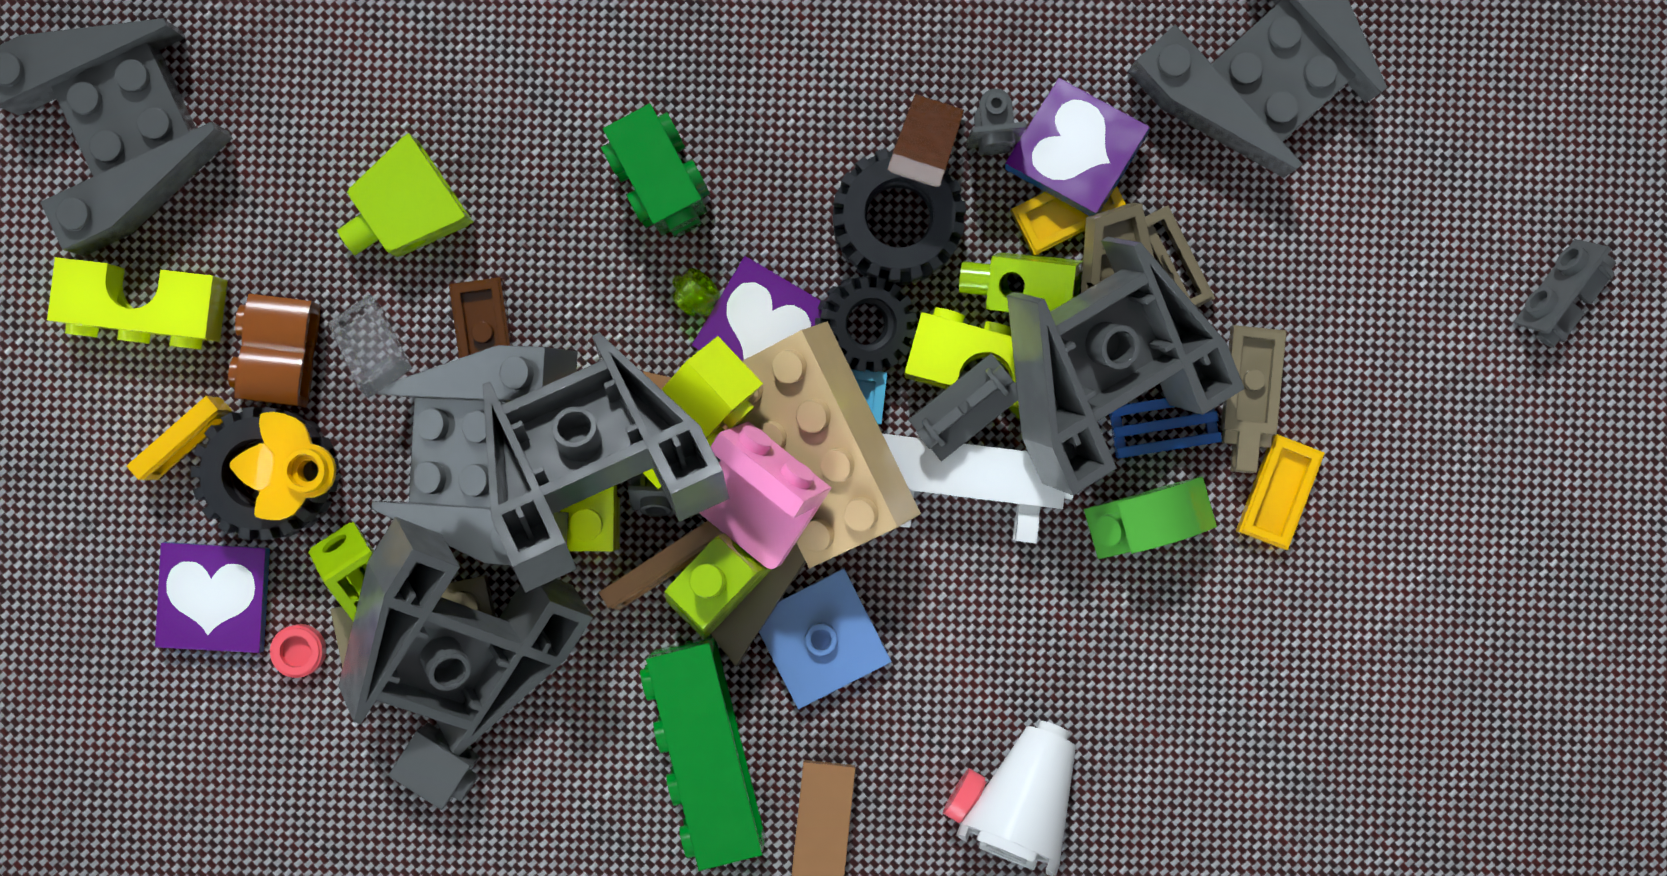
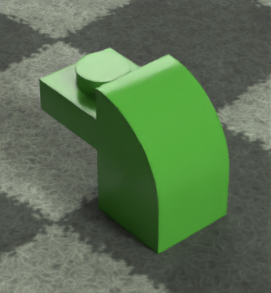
M1203 476L1157 487L1138 495L1084 509L1098 559L1157 548L1199 535L1217 527Z

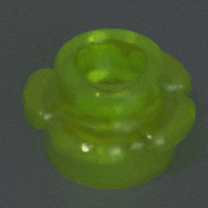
M690 268L682 277L676 275L672 280L673 286L677 288L672 297L682 311L690 316H695L697 313L704 316L711 314L714 308L713 304L720 298V292L707 275L696 268Z

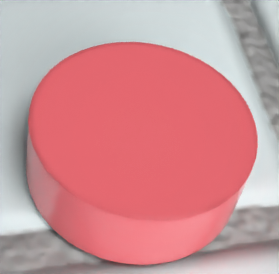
M296 624L282 629L275 635L270 646V658L274 667L283 675L292 678H300L312 674L321 667L326 657V643L323 636L318 630L305 624Z
M968 768L950 795L943 814L957 823L962 822L980 798L986 785L985 777Z

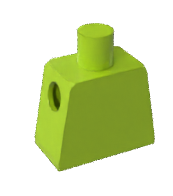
M408 133L394 144L349 188L347 193L361 214L337 229V232L344 244L355 256L379 240L389 254L400 257L461 230L474 221L421 143Z
M997 253L992 256L991 264L963 261L959 277V293L987 296L986 309L1009 312L1007 295L1017 291H1012L1009 288L1007 280L1009 274L1020 275L1025 284L1024 291L1017 293L1045 299L1049 310L1052 311L1080 294L1083 260Z
M354 522L346 524L314 545L308 552L324 584L353 622L367 562L374 552V549Z
M723 533L716 536L664 591L666 602L703 639H706L772 569L764 567Z

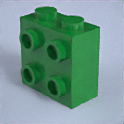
M651 103L602 128L609 143L603 145L601 149L620 182L622 183L630 179L635 190L627 193L626 196L638 219L646 229L654 225L662 236L671 232L674 238L702 224L699 216L708 212L702 199L711 194L693 159L684 164L680 160L677 153L686 149L668 112L657 116Z

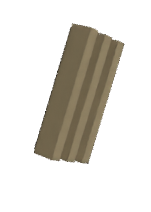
M1167 205L1145 216L1152 250L1162 268L1190 299L1153 225L1161 221L1198 294L1190 299L1196 307H1199L1215 299L1169 206Z

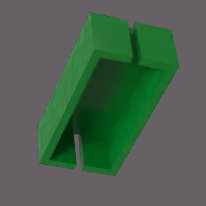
M708 636L706 639L700 638L654 650L646 658L647 664L645 669L640 670V676L647 701L656 699L660 715L658 716V721L653 722L654 734L660 753L669 752L672 767H670L671 773L666 774V780L673 806L680 804L683 806L685 818H683L684 826H680L679 831L686 858L695 857L698 870L702 871L761 856L766 835L717 642L714 637Z

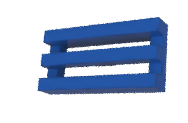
M1166 398L1125 404L1109 414L1116 458L1222 442L1221 432H1218L1217 421L1219 420L1217 411L1213 408L1203 415L1194 414L1123 426L1121 419L1123 415L1174 407L1168 404ZM1205 423V434L1126 446L1124 436Z

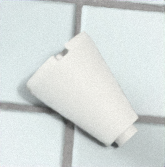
M1040 721L1038 728L1027 726L983 790L976 804L960 824L956 836L967 842L970 833L978 836L976 840L981 842L979 845L980 849L1031 870L1035 869L1037 861L1047 863L1046 874L1056 876L1060 866L1076 745L1067 740L1070 732L1046 721Z

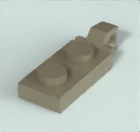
M1239 325L1230 327L1228 348L1245 388L1223 402L1220 430H1223L1222 443L1232 444L1230 471L1257 473L1259 448H1270L1272 436L1277 435L1286 330Z

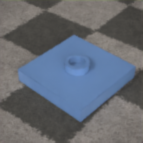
M845 568L780 600L759 632L798 709L892 662Z

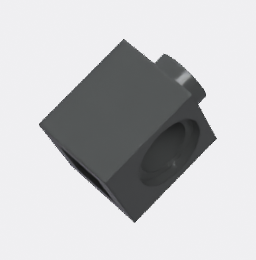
M426 723L415 732L388 776L442 810L453 798L462 802L479 777L477 773L472 771V768L480 758V755L469 748L460 755L452 754L442 731L432 724Z

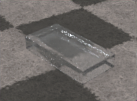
M371 294L327 323L358 388L367 398H370L413 369L380 304Z

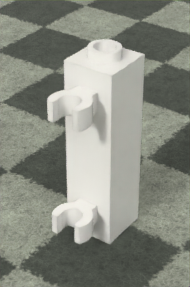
M882 433L913 498L914 492L920 491L1016 503L1017 511L1013 529V540L1036 543L1040 507L1063 509L1064 499H1073V495L1042 484L1028 451L963 444L943 461H940L932 449H929L920 438ZM911 520L901 525V527L910 528Z

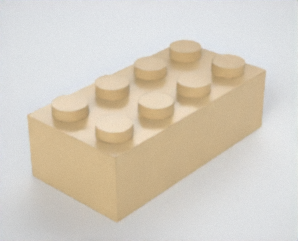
M828 321L802 329L742 361L763 385L748 400L755 408L739 425L749 421L831 487V490L796 542L809 569L896 529L921 514Z

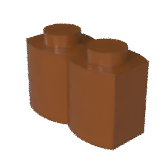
M248 294L246 305L238 307L235 318V332L237 336H242V346L239 357L234 356L231 359L228 370V384L230 388H235L236 399L307 408L312 385L313 356L317 344L320 321L319 304L307 300Z

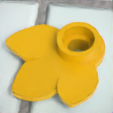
M265 412L261 413L259 418V427L264 443L245 450L229 464L232 471L243 483L260 491L255 504V517L266 520H283L294 515L306 498L321 496L332 487L336 478V464L332 455L325 448L312 443L307 427L300 420L284 413ZM310 461H313L318 467V474L312 481H308L303 475V468Z

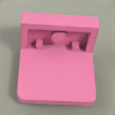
M748 421L720 432L712 443L711 449L715 456L720 459L719 464L723 470L729 499L700 512V514L764 567L774 569L783 563L831 490V487L816 476L806 465L796 460L771 440L766 433Z

